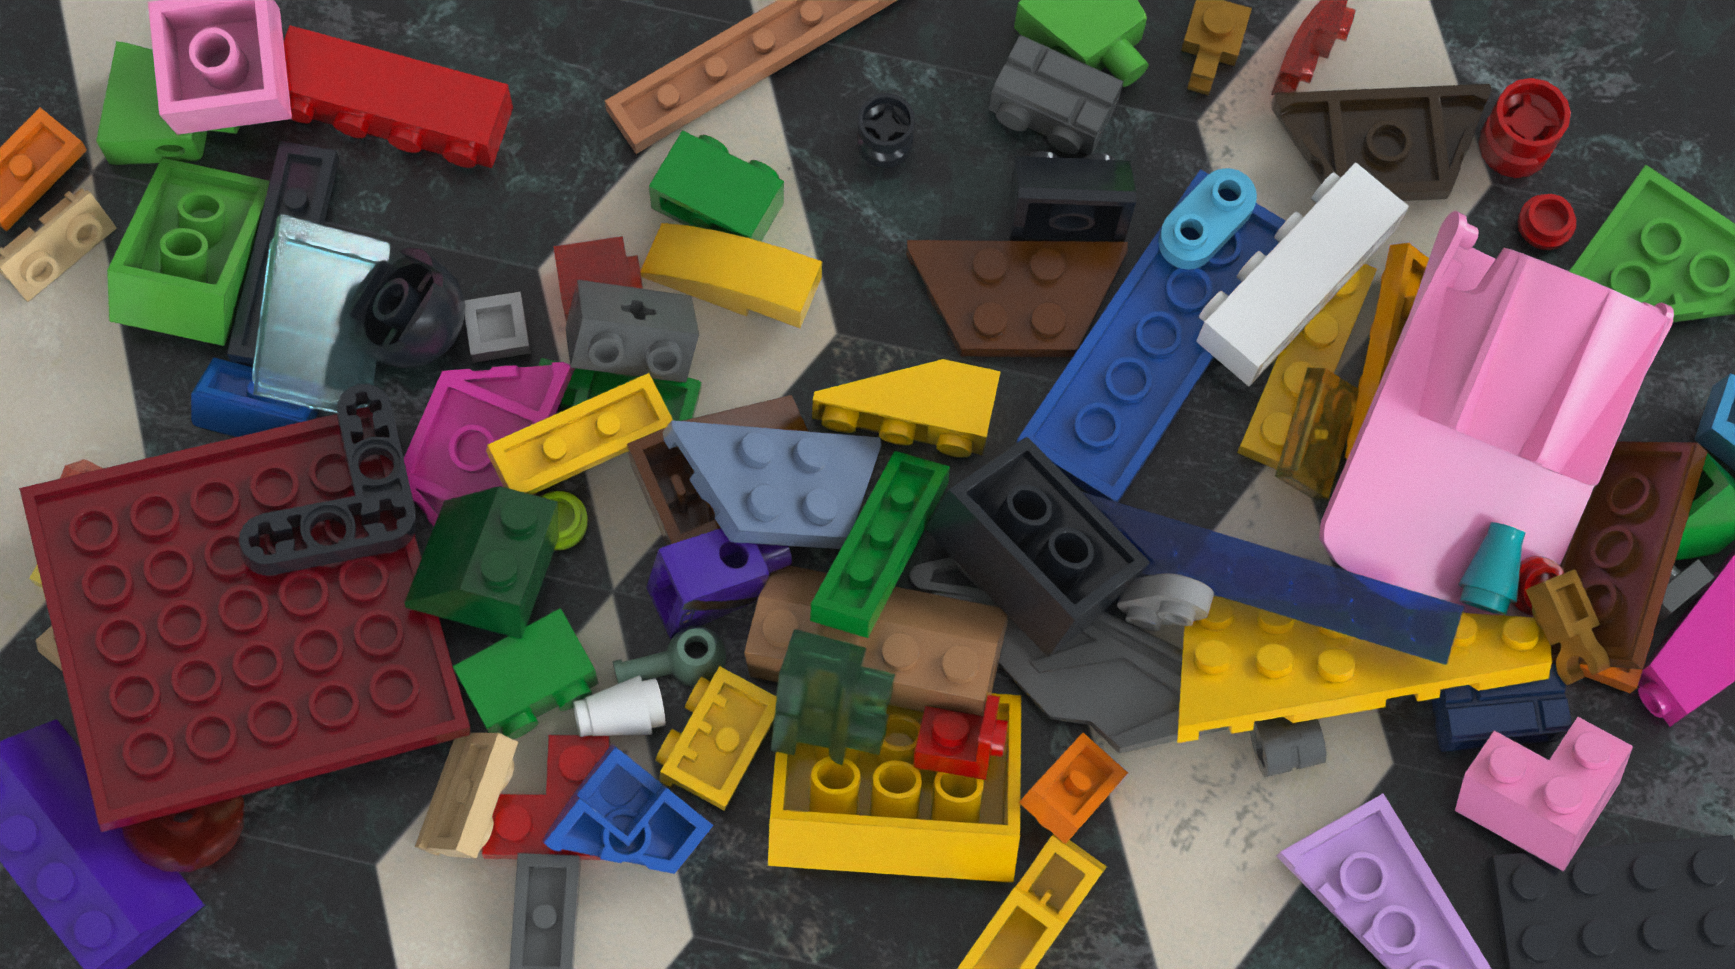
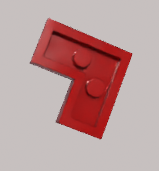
M548 735L546 795H499L492 814L493 830L489 840L482 847L484 859H517L518 853L573 855L580 856L581 860H601L598 856L563 849L561 851L552 850L542 842V839L580 784L610 747V736Z

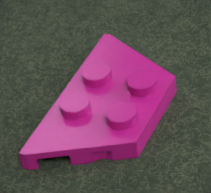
M553 362L552 365L519 368L513 365L492 367L490 370L480 371L460 369L441 372L404 456L413 502H416L426 514L428 521L433 527L444 500L497 486L504 487L486 452L487 445L555 415L575 368H571L565 362Z

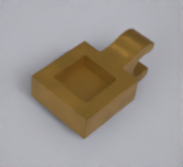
M1196 0L1181 49L1183 52L1197 55L1187 89L1209 95L1219 62L1235 66L1252 8L1225 0Z
M1576 569L1526 589L1532 603L1533 617L1538 626L1544 630L1550 646L1559 642L1561 644V650L1556 660V668L1559 677L1566 685L1585 678L1579 666V657L1585 660L1592 675L1610 668L1608 654L1598 643L1592 631V628L1600 625Z

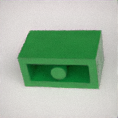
M682 130L649 185L651 209L683 225L721 231L762 242L784 204V181L779 179V175L775 170L760 161L750 160L747 163L731 155L726 146L715 138L708 135L696 137Z
M561 608L526 626L522 639L508 636L453 666L459 682L488 733H500L513 740L533 730L539 724L537 717L558 706L560 711L572 709L573 701L582 700L592 695L590 688L599 684L596 670Z

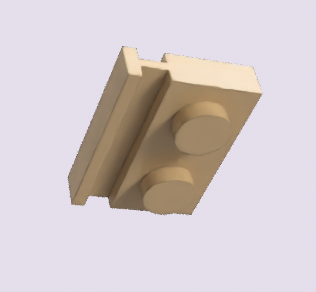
M470 733L469 736L454 739L416 841V848L437 856L441 853L449 857L477 859L479 850L487 843L493 830L492 814L500 792L508 785L514 772L513 756L518 741L500 733Z

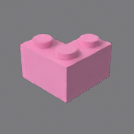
M1580 717L1576 718L1550 760L1493 731L1464 775L1455 811L1564 871L1620 784L1633 746Z

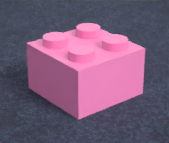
M159 0L148 2L159 115L177 135L292 119L280 8L274 0Z

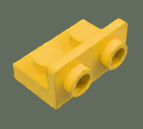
M721 666L718 667L711 681L701 676L684 707L693 713L682 733L671 729L656 756L655 761L664 765L660 771L659 781L669 787L674 783L725 811L782 707L784 700Z

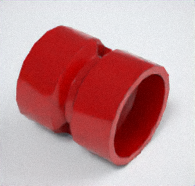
M1527 78L1517 80L1504 89L1480 131L1478 143L1481 156L1491 169L1503 176L1521 178L1531 176L1543 168L1569 127L1571 112L1568 100L1559 88L1545 80Z

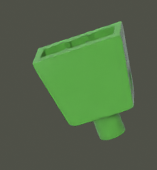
M1021 0L1018 2L1014 28L1020 35L1097 70H1102L1106 67L1115 78L1124 81L1123 87L1129 86L1140 78L1149 66L1147 61L1134 48L1142 39L1147 21L1145 11L1138 0Z
M116 41L96 139L108 163L126 165L160 163L161 158L181 162L201 159L207 131L177 135L159 115L153 50ZM240 126L208 131L237 134Z

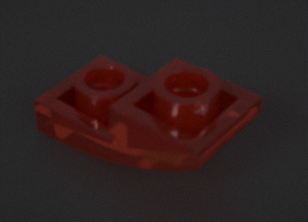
M1320 0L1302 22L1289 45L1271 95L1275 93L1296 92L1300 81L1310 84L1319 56L1328 59L1336 39L1346 42L1356 9L1346 6L1348 0Z

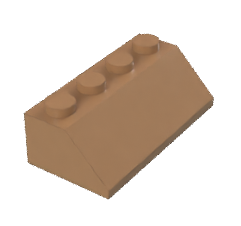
M787 566L771 573L758 597L744 651L750 677L924 712L925 706L980 716L984 715L987 696L992 694L1009 618L1000 607L894 587L869 637L865 638L810 621L811 602L827 573L794 566Z

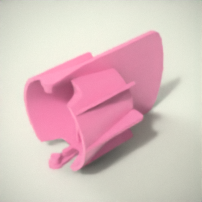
M1457 211L1451 212L1439 229L1410 314L1321 520L1319 540L1331 559L1370 590L1407 609L1499 615L1474 608L1459 601L1463 588L1458 584L1487 535L1490 523L1495 522L1508 525L1526 533L1522 544L1521 561L1531 556H1544L1559 565L1561 564L1594 486L1599 483L1643 379L1671 328L1674 318V310L1671 306L1662 302L1655 306L1646 302H1638L1589 279L1512 249L1503 248L1495 259L1472 248L1478 238V228L1468 224L1464 214ZM1510 603L1506 615L1533 617L1519 611L1512 603Z

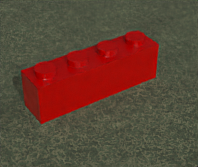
M289 25L283 42L292 114L291 120L300 123H310L312 119L332 124L341 133L355 138H364L366 134L387 139L394 147L410 153H418L423 149L442 154L450 163L465 168H472L475 164L493 168L513 110L508 84Z

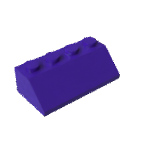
M52 720L0 741V862L83 969H126L205 906L140 822L101 832L81 748L59 720Z

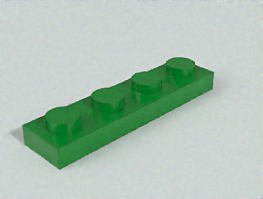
M894 451L811 602V622L861 637H869L948 485L950 466Z

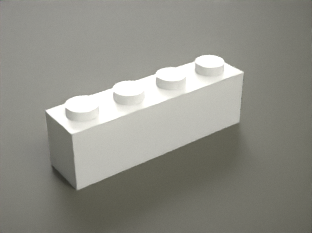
M1356 162L1342 177H1339L1335 172L1330 174L1313 194L1311 199L1316 202L1313 208L1304 217L1297 211L1293 213L1276 233L1274 238L1279 242L1267 256L1261 251L1256 252L1238 273L1237 278L1241 281L1239 286L1229 296L1223 291L1218 292L1199 315L1204 324L1196 342L1248 386L1263 373L1396 231L1409 208L1407 204Z

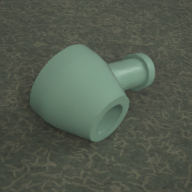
M690 626L680 630L671 639L667 651L622 662V659L612 662L618 684L639 675L642 681L671 674L681 684L695 687L701 676L711 681L719 666L725 668L726 649L721 638L711 629L703 626ZM692 642H701L707 647L708 651L702 658L694 659L686 654L685 648Z

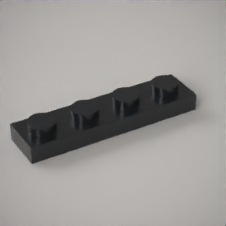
M285 141L279 142L227 352L231 362L289 371L340 160L336 150Z

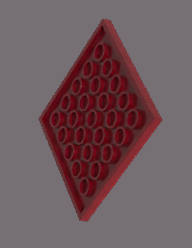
M368 406L357 409L356 415L361 419L364 439L375 437L372 419L373 412H370ZM337 414L19 488L101 832L470 735V725L439 617L405 608V599L421 561L415 534L413 539L404 548L396 551L276 575L255 573L243 561L239 546V534L243 525L252 517L263 513L354 496ZM383 455L368 456L359 466L361 473L370 479L385 478L394 468L392 461ZM392 511L380 512L381 517L378 523H383L386 531L396 530L397 520L399 519L394 518ZM361 514L355 515L353 518L356 526V539L365 538ZM335 520L318 522L311 531L312 538L324 546L339 543L346 534L345 527ZM300 526L293 527L292 532L296 551L304 550ZM264 534L260 536V545L257 547L262 548L264 555H272L276 553L275 547L279 542H274L272 534Z

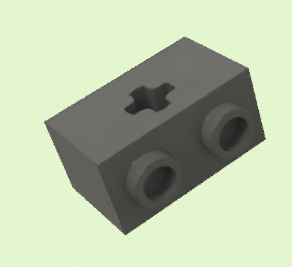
M577 280L565 328L571 368L639 377L649 373L651 378L686 383L699 337L692 296Z

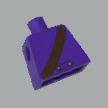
M720 528L660 548L646 588L669 638L672 639L680 630L686 627L705 625L758 600L768 580L769 573L791 565L792 557L789 547L784 545L730 542Z

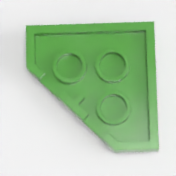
M1645 165L1569 272L1617 291L1641 303L1646 302L1653 306L1661 302L1665 303L1674 310L1673 322L1735 314V223Z

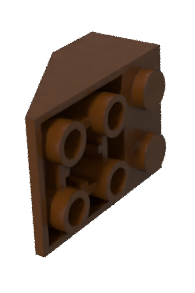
M792 395L683 420L686 422L809 432ZM665 428L628 443L627 448L630 466L663 539L668 546L720 529L721 527L715 519L712 506L700 497L689 480L695 471L679 447L676 446L669 449L664 442L662 432Z

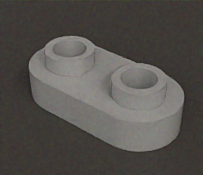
M1162 573L1137 578L1120 595L1117 607L1127 614L1125 619L1127 623L1143 630L1159 631L1161 625L1171 624L1191 626L1193 621L1208 617L1214 591L1198 580L1178 574Z

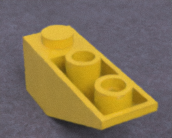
M941 359L814 392L812 419L821 420L824 427L837 432L852 433L856 431V428L877 432L881 439L893 444L910 445L915 440L937 445L936 449L949 456L969 457L971 453L983 455L1001 371Z

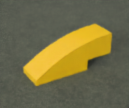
M661 223L641 268L640 277L747 316L749 310L801 328L822 279V261L751 238L705 228Z
M1053 834L957 969H1035L1107 866L1071 840L1064 844Z

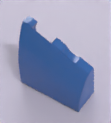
M611 744L569 799L547 831L542 842L550 849L556 851L563 849L598 856L601 860L616 863L629 862L644 865L648 869L675 874L714 825L615 745Z

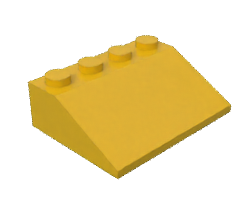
M782 683L780 699L784 701L779 710L770 812L768 866L1014 882L1020 840L1021 695L991 694L1000 697L997 719L1009 722L1003 757L991 756L987 778L982 780L913 767L915 748L924 712Z

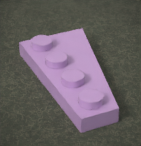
M1384 794L1379 795L1282 850L1276 856L1387 969H1491Z

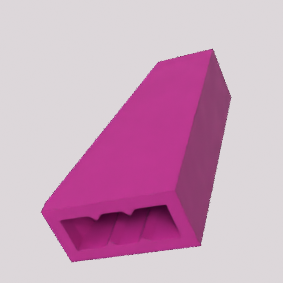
M1735 547L1713 574L1715 578L1703 587L1644 664L1638 683L1640 687L1638 690L1639 696L1645 707L1656 717H1663L1670 727L1735 682Z

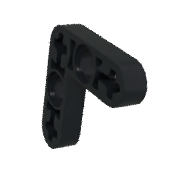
M357 384L344 391L337 403L338 426L354 496L263 513L248 520L243 525L239 534V546L245 565L253 572L261 575H276L392 552L404 548L413 539L416 532L415 506L391 402L382 389L371 384ZM367 404L370 412H373L372 419L375 437L364 439L361 419L356 415V406ZM383 455L392 461L394 468L385 478L370 479L361 473L359 466L368 456ZM392 511L394 518L399 519L397 520L396 530L386 531L383 523H378L381 517L380 512ZM361 514L365 538L356 539V526L353 516ZM323 520H335L345 527L346 534L339 543L324 546L312 538L311 531L313 527ZM300 526L304 550L296 551L292 528ZM272 534L274 542H279L275 547L276 553L264 555L262 548L257 547L260 545L261 535Z

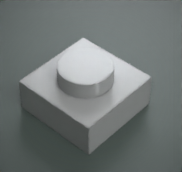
M521 292L465 300L464 314L473 363L531 354Z

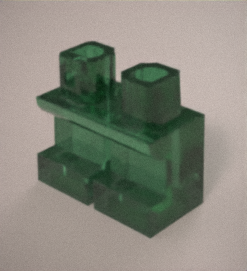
M794 629L779 673L771 751L795 755L799 742L829 748L828 754L830 758L840 765H843L848 748L880 755L888 726L889 714H887L893 692L895 674L864 667L866 647Z

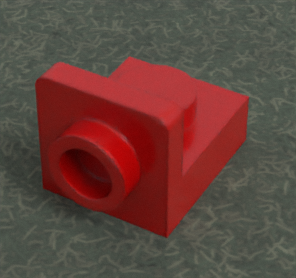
M987 696L983 716L925 706L915 748L913 767L986 780L991 756L1003 757L1009 721L997 719L1000 697Z

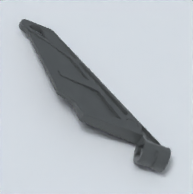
M952 557L918 564L911 569L909 582L916 591L999 607ZM958 569L978 588L931 581L935 573ZM1103 611L1084 631L1050 657H1047L1010 617L1008 618L998 665L1049 719L1090 725L1118 753L1177 741L1182 649ZM1284 717L1254 722V729L1250 731L1255 757L1264 777L1289 772L1293 768L1302 769L1326 763L1325 741L1318 719L1293 723ZM1227 726L1199 731V736L1222 730H1227L1229 728Z

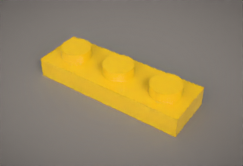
M647 373L487 445L486 452L505 488L533 495L627 452L628 443L666 428L673 419L650 374Z

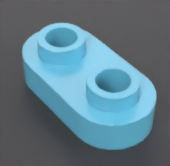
M1230 168L1218 169L1207 175L1165 219L1158 240L1159 249L1163 257L1170 264L1181 269H1196L1205 265L1249 220L1257 200L1256 188L1251 179L1241 171ZM1230 189L1236 193L1238 199L1226 201L1221 198L1218 191ZM1187 227L1193 228L1199 233L1200 238L1188 240L1182 236L1180 230Z

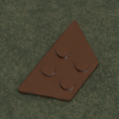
M907 240L906 257L911 265H915L928 289L927 296L937 314L943 317L948 327V335L960 356L1073 357L1083 343L1094 317L1097 316L1128 252V242Z

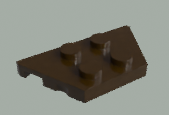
M1491 84L1275 93L1271 103L1272 111L1321 184L1333 172L1342 177L1356 162L1402 201L1448 199L1454 187L1461 164L1470 147L1477 124L1491 94Z

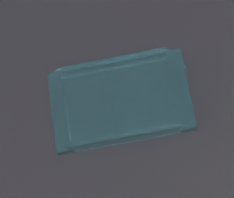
M282 214L277 217L275 235L270 241L252 372V380L255 384L253 395L337 414V403L344 391L357 384H374L376 360L361 351L350 340L348 331L356 334V320L348 316L350 304L360 283L376 264L383 259L388 262L391 243L369 238L362 234L358 235L312 223L309 220H301ZM359 405L356 406V408L359 409L367 407L368 405Z

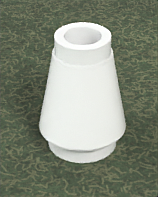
M639 675L587 696L582 700L573 701L574 715L580 737L589 735H652V728L665 726L664 707L656 678L642 681Z

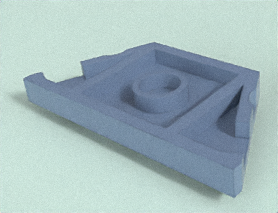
M671 420L662 432L663 440L669 449L676 446L679 447L695 471L689 480L700 497L712 506L715 519L729 541L737 543L840 549L855 524L881 448L879 437Z

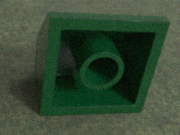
M501 486L444 500L405 599V608L522 639L559 538L558 502Z

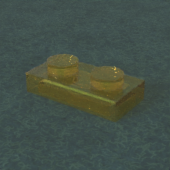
M1307 368L1275 473L1276 478L1310 498L1329 499L1352 418L1355 414L1358 388L1326 368Z

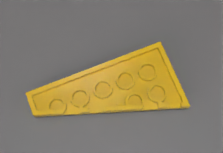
M1214 596L1208 617L1193 621L1191 626H1184L1177 743L1198 740L1199 731L1227 726L1231 734L1251 731L1254 729V722L1284 717L1293 723L1383 708L1386 706V699L1411 694L1415 695L1417 702L1440 697L1441 689L1470 685L1481 691L1549 679L1552 663L1551 646L1544 630L1538 626L1534 617Z

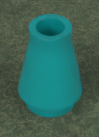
M1490 523L1487 535L1458 584L1463 588L1460 602L1490 613L1507 615L1510 603H1517L1522 544L1526 534L1524 531L1500 523Z

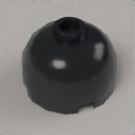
M407 247L398 251L405 257L398 259L392 265L383 259L371 269L360 283L350 304L348 316L356 320V334L348 332L350 340L361 351L376 361L392 367L418 368L432 363L455 344L463 325L466 305L458 280L438 260L422 249Z

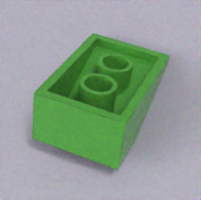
M161 158L107 270L109 321L224 346L236 320L270 181Z

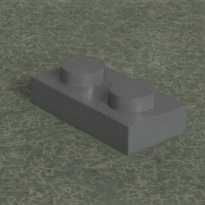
M518 853L509 969H574L581 871L580 856Z

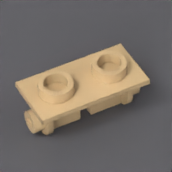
M81 188L74 195L68 191L64 194L65 198L39 218L43 225L42 228L34 232L29 227L6 247H0V274L12 283L27 302L117 229L90 191H85Z

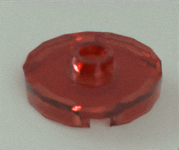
M241 795L121 827L127 846L143 863L163 871L191 872L214 864L233 848L243 830L245 804ZM181 812H188L193 815L186 822H176L173 820L174 816Z

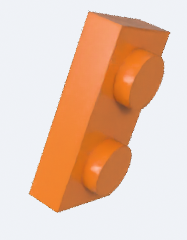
M41 107L0 147V227L6 232L87 151L79 138Z
M1082 733L1034 784L1019 803L1044 828L1050 830L1066 844L1128 772L1086 734Z

